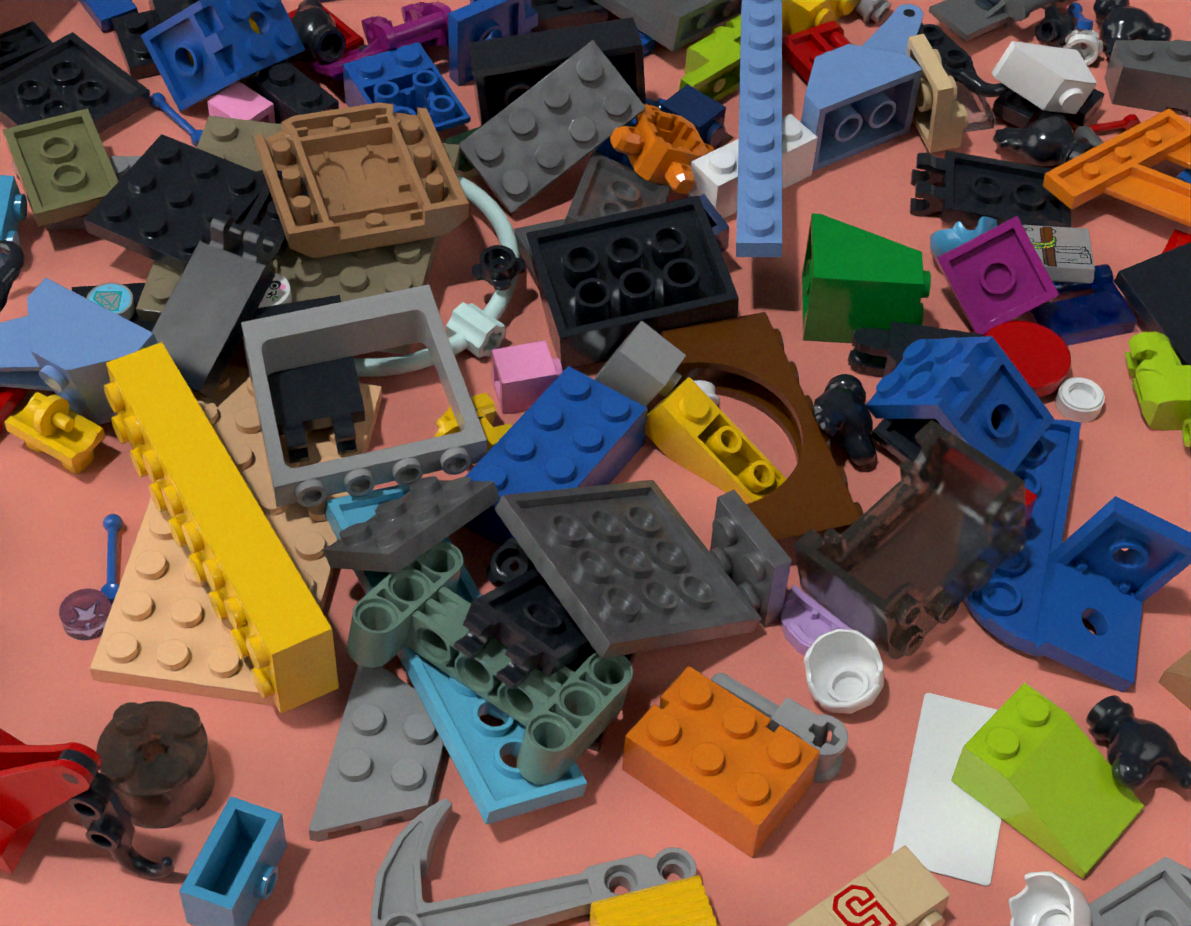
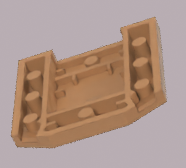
M373 103L296 115L282 122V130L265 139L261 132L255 136L256 152L289 247L311 258L358 252L365 249L445 236L469 218V202L428 110L425 108L417 107V115L394 112L393 104ZM277 170L282 171V180L278 178ZM301 178H303L308 197L298 196L301 193Z

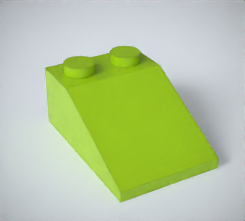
M1025 682L963 746L951 779L954 784L1082 879L1086 877L1144 808V805L1132 790L1116 781L1112 774V766L1072 717Z

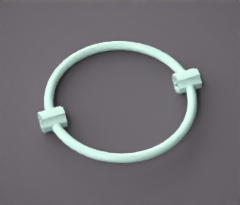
M456 174L467 200L473 203L492 224L500 245L509 247L515 253L516 258H520L518 241L513 227L498 203L476 184ZM519 274L511 280V287L504 291L495 290L492 298L483 310L473 303L467 305L464 302L453 310L452 316L446 324V334L450 337L448 339L454 356L467 349L479 358L483 356L488 358L492 355L493 349H499L503 338L506 336V328L498 319L504 313L513 296ZM428 348L395 357L354 358L358 377L399 375L434 365Z

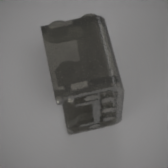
M933 420L915 435V441L922 445L915 462L912 464L906 459L899 465L901 481L846 531L839 534L833 528H830L824 533L825 538H823L813 529H810L793 544L802 591L853 630H858L871 639L877 648L892 659H898L904 655L907 657L913 655L923 644L925 636L937 624L948 622L958 610L960 603L973 590L977 592L983 589L990 581L994 570L1006 559L1012 560L1018 556L1027 541V535L1024 534L1027 509L1025 504V481Z

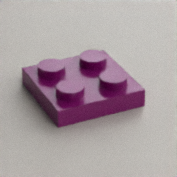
M1018 216L936 258V262L973 332L984 335L992 327L1011 321L1059 296Z

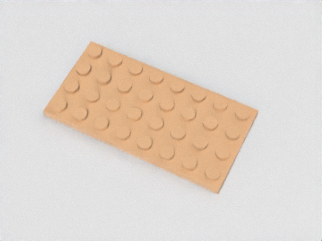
M227 366L211 398L193 390L191 391L323 612L335 568H330L323 550L337 541L326 519L325 504L326 500L350 494L343 492L326 496L321 504L314 507H304L299 503L280 507L276 506L249 369ZM359 383L366 421L354 423L357 452L338 455L333 427L305 431L309 460L290 463L285 435H280L285 464L291 468H298L367 453L382 401V387ZM151 497L90 666L92 679L276 706L271 696L263 699L259 694L251 674V669L255 668L249 657L241 659L238 656L229 634L233 627L228 618L223 621L217 618L208 593L212 591L207 581L201 584L197 582L188 561V556L191 555L187 545L181 548L178 547L168 525V520L171 519L170 514L167 510L159 512Z

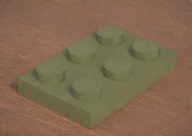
M88 108L3 129L7 147L38 227L89 214L118 183Z

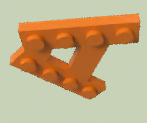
M1169 108L1045 173L1043 187L1071 210L1105 193L1191 227V184L1151 169L1152 166L1164 160L1191 169V124Z

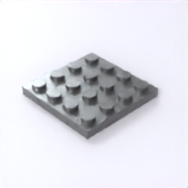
M654 480L502 495L495 508L496 513L507 526L512 536L517 540L601 659L751 633L762 619Z

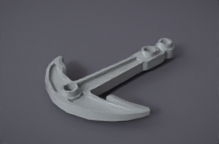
M444 798L409 822L395 838L376 874L371 909V925L546 926L590 914L591 902L617 896V894L610 891L614 886H623L629 892L669 883L670 881L663 878L668 873L677 874L681 879L693 877L696 874V863L687 851L670 847L658 852L654 858L639 854L588 866L579 874L428 903L422 898L421 878H428L435 843L444 822L452 811V803Z

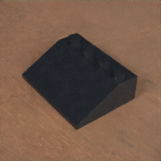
M700 196L526 233V240L550 337L563 371L568 366L577 368L608 361L641 321L661 335V331L738 317L739 297Z

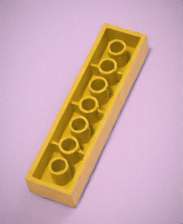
M160 342L106 362L111 383L104 385V391L112 410L118 414L111 417L115 433L121 444L129 442L133 449L129 451L130 457L139 477L142 478L148 475L152 484H149L148 487L159 512L167 510L170 514L171 519L168 520V525L179 548L187 545L191 555L188 556V561L197 582L201 584L207 581L212 591L208 593L217 618L220 621L228 618L233 627L229 634L238 656L241 659L249 657L255 668L251 669V674L261 697L265 699L271 696L279 712L282 714L338 689L333 632L330 624L164 344Z

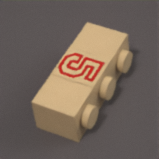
M904 845L787 926H943L945 919L942 915L950 894L911 850Z

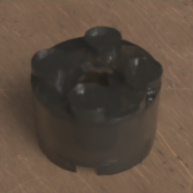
M149 701L140 704L129 702L115 710L113 719L106 725L100 735L96 752L103 760L99 769L100 773L109 777L116 784L115 792L124 808L132 815V824L148 829L167 828L182 822L181 817L193 809L197 808L198 811L202 808L212 793L215 773L207 733L198 712L193 708L166 701Z

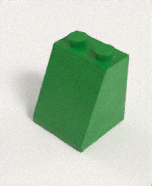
M812 213L801 275L803 340L852 343V336L854 331H857V328L868 327L869 329L890 330L891 321L922 326L924 308L923 302L920 301L921 298L929 297L931 287L930 271L923 270L922 252L823 214Z

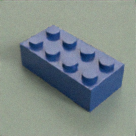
M568 366L465 477H470L472 481H494L500 499L502 495L610 484L644 445L647 407ZM498 501L464 526L500 546L505 539L514 537L495 511L499 503Z

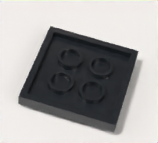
M74 32L0 71V121L8 128L88 108L99 134L151 104L149 89Z
M161 134L84 219L87 232L183 272L199 241L210 244V224L213 217L218 212L232 216L235 219L233 223L242 225L265 185L266 178L264 174Z

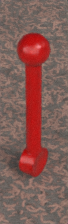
M1129 114L1123 120L1089 125V127L1095 133L1125 128L1127 131L1140 124V121L1135 114Z

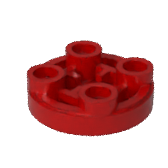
M1008 321L998 324L987 331L984 336H992L1029 386L1035 390L1038 397L1056 395L1058 393L1059 387L1066 380L1071 366L1069 348L1059 335L1045 326L1029 321Z

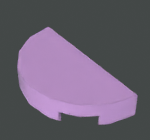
M794 584L784 598L780 624L785 639L803 656H805L806 651L818 636L837 628L854 630Z

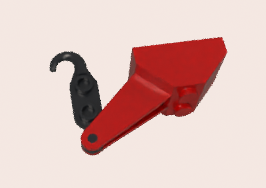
M0 728V871L13 874L46 813L69 799V807L78 814L84 827L87 829V839L94 845L109 850L112 858L126 870L139 876L161 879L168 877L172 873L174 863L171 857H164L161 863L153 862L140 855L134 849L132 840L135 828L131 822L132 815L124 808L115 792L116 784L109 777L98 772L103 760L96 751L76 742L55 745H26Z

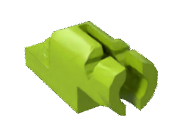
M741 14L726 22L725 27H717L713 30L712 34L687 48L686 75L680 79V90L688 84L713 100L719 101L740 88Z
M1142 332L1134 335L1128 342L1131 352L1124 353L1128 372L1133 377L1132 386L1137 393L1142 414L1151 429L1162 431L1182 430L1183 443L1191 449V365L1181 364L1166 335L1159 332Z

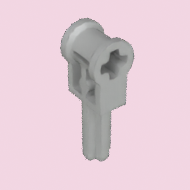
M724 673L715 674L711 678L713 682L771 719L769 728L771 731L775 732L781 725L820 751L814 783L828 782L838 775L842 765L841 753L844 752L848 742V732L841 721L830 715H817L788 697L778 706ZM829 730L832 732L831 742L827 741Z

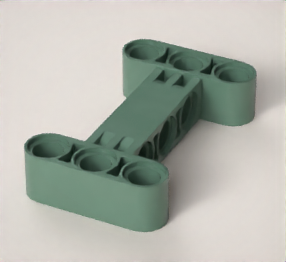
M441 541L397 573L391 572L355 605L346 650L348 655L355 663L364 667L374 668L388 663L407 646L526 726L517 756V768L520 774L530 782L541 785L554 783L566 773L572 764L577 761L619 715L633 677V667L630 661L623 655L601 659L596 652L575 672L565 666L553 675L547 676L538 668H535L518 688L511 689L495 677L497 672L505 668L511 661L505 655L508 649L507 646L494 638L481 654L474 659L468 658L453 647L455 642L463 638L469 631L463 623L471 604L456 594L463 566V555L455 545Z

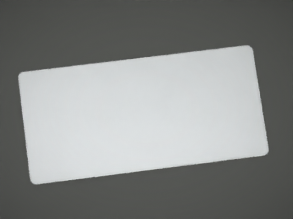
M932 693L924 695L892 853L906 845L930 872L984 886L990 885L1001 818L954 784L951 779L963 746L996 713V709Z

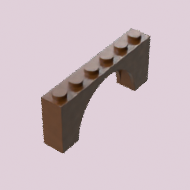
M766 312L661 331L663 338L686 355L675 370L682 377L671 391L688 377L693 381L710 382L715 386L716 395L742 401L765 413L783 430L792 444L797 465L790 476L770 494L746 504L791 558V565L856 552L860 531L865 528V517L862 507L858 502H853L848 492L845 470L841 465L836 466L831 455L829 436L827 432L819 429L813 414L814 405L809 395L803 394L799 385L797 367L793 361L788 362L784 353L781 332L778 328L773 329Z

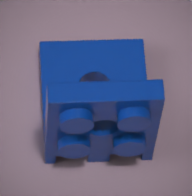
M199 0L141 35L179 111L197 104L241 79L305 51L281 0ZM249 18L254 20L259 28V34L255 33L252 30L249 23ZM187 50L193 57L194 65L189 61L187 57Z
M470 0L469 5L448 13L450 79L458 86L473 80L468 43L482 41L489 31L491 33L485 40L531 33V29L538 26V13L531 7V0Z
M992 336L919 339L905 349L902 361L893 372L880 380L876 386V393L865 405L876 419H936L955 444L962 446L1008 477L1013 474L1054 420V417ZM995 407H997L1001 416L1000 425L997 430L993 428L991 423V415Z
M1117 496L1111 499L1048 556L1035 651L1120 692H1124L1132 686L1135 680L1142 604L1191 564V532ZM1082 618L1088 620L1094 626L1097 635L1087 630Z

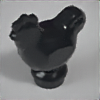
M303 0L298 5V9L295 12L296 15L291 19L305 51L286 59L290 64L295 61L311 62L314 60L335 62L345 52L346 39L336 27V23L331 15L323 9V6L319 3L320 0Z
M1096 0L1093 10L1096 14V19L1098 23L1102 24L1099 40H1102L1106 49L1105 55L1109 58L1111 57L1115 40H1171L1172 32L1168 26L1155 22L1146 11L1130 6L1129 0Z
M1046 110L1039 114L1037 121L1027 127H1005L1004 129H998L993 137V141L999 144L1000 148L1017 152L1030 163L1042 167L1062 165L1095 147L1089 143L1087 138L1079 137L1075 139L1073 137V129L1070 123L1066 121L1063 113Z
M840 374L833 377L828 382L823 394L815 399L813 407L814 418L819 429L827 432L833 444L844 448L849 458L856 465L867 466L874 462L877 452L871 438L873 429L872 416L865 406L866 392L858 378L849 374Z
M1117 695L1102 699L1090 710L1086 722L1097 740L1108 742L1107 760L1112 766L1113 777L1119 784L1124 785L1130 790H1138L1148 781L1163 779L1175 783L1184 789H1191V761L1180 752L1173 736L1165 728L1152 721L1134 717L1132 705L1124 703Z

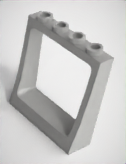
M429 284L241 322L246 359L277 507L299 503L304 507H314L321 504L326 496L348 492L352 496H363L371 492L375 485L396 481L400 485L407 486L420 480L423 474L441 470L449 475H457L466 471L470 464L479 462L487 454V439L451 348ZM413 343H423L427 346L460 432L298 468H291L285 464L267 380L269 374Z

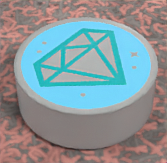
M119 283L98 285L88 293L86 298L127 320L132 318L135 311L132 292L126 286Z

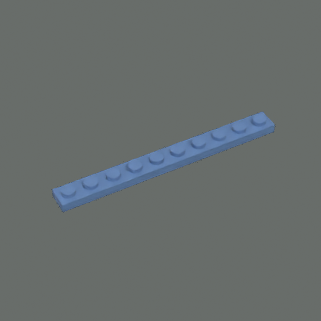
M742 0L736 257H782V0Z

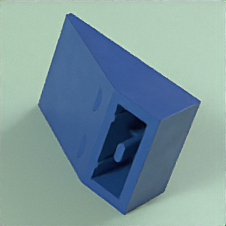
M419 42L343 64L345 103L348 107L387 103L394 105V112L417 115V107L425 108L428 110L437 132L471 122L470 115Z

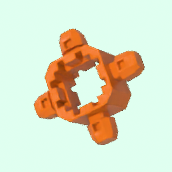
M644 104L646 109L636 117L637 122L634 127L622 126L615 128L610 136V142L617 152L628 156L635 172L648 182L670 186L674 192L687 194L695 184V178L691 170V161L714 151L715 148L704 143L694 124L684 117L662 112L658 107Z

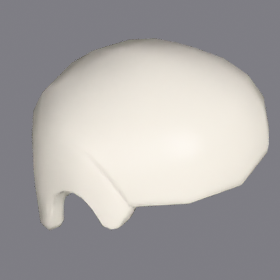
M837 628L818 636L806 651L804 664L807 685L814 701L819 702L822 708L831 713L852 714L874 703L884 686V666L879 650L871 639L858 630Z
M1051 871L1030 872L1024 876L1026 881L1025 888L1018 895L1009 898V908L1012 916L1010 926H1091L1092 911L1083 892L1065 878Z

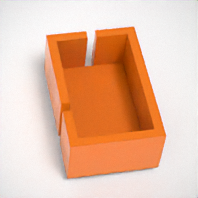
M688 666L660 697V706L658 707L654 704L625 736L622 770L753 858L813 785L820 751L781 725L775 732L769 729L771 723L769 717Z

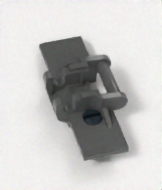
M945 0L930 6L928 12L966 42L1001 26L1005 29L1010 28L1013 19L1022 21L1029 17L1030 12L1042 7L1055 6L1058 1L1065 2L1068 0Z

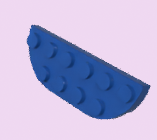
M1054 419L1010 476L1011 479L1037 495L1028 526L1017 536L967 503L956 556L955 570L958 588L973 616L985 629L1009 647L1037 657L1042 655L1035 651L1047 561L1048 556L1062 544L1081 422Z

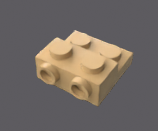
M925 34L908 37L906 54L923 69L912 121L930 153L961 147L963 130L968 126V114L965 106L959 104L956 100L957 87L955 80L945 72L938 50L932 49Z

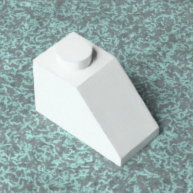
M1015 41L1010 43L991 72L995 79L1042 110L1076 114L1097 85L1095 78L1078 50Z

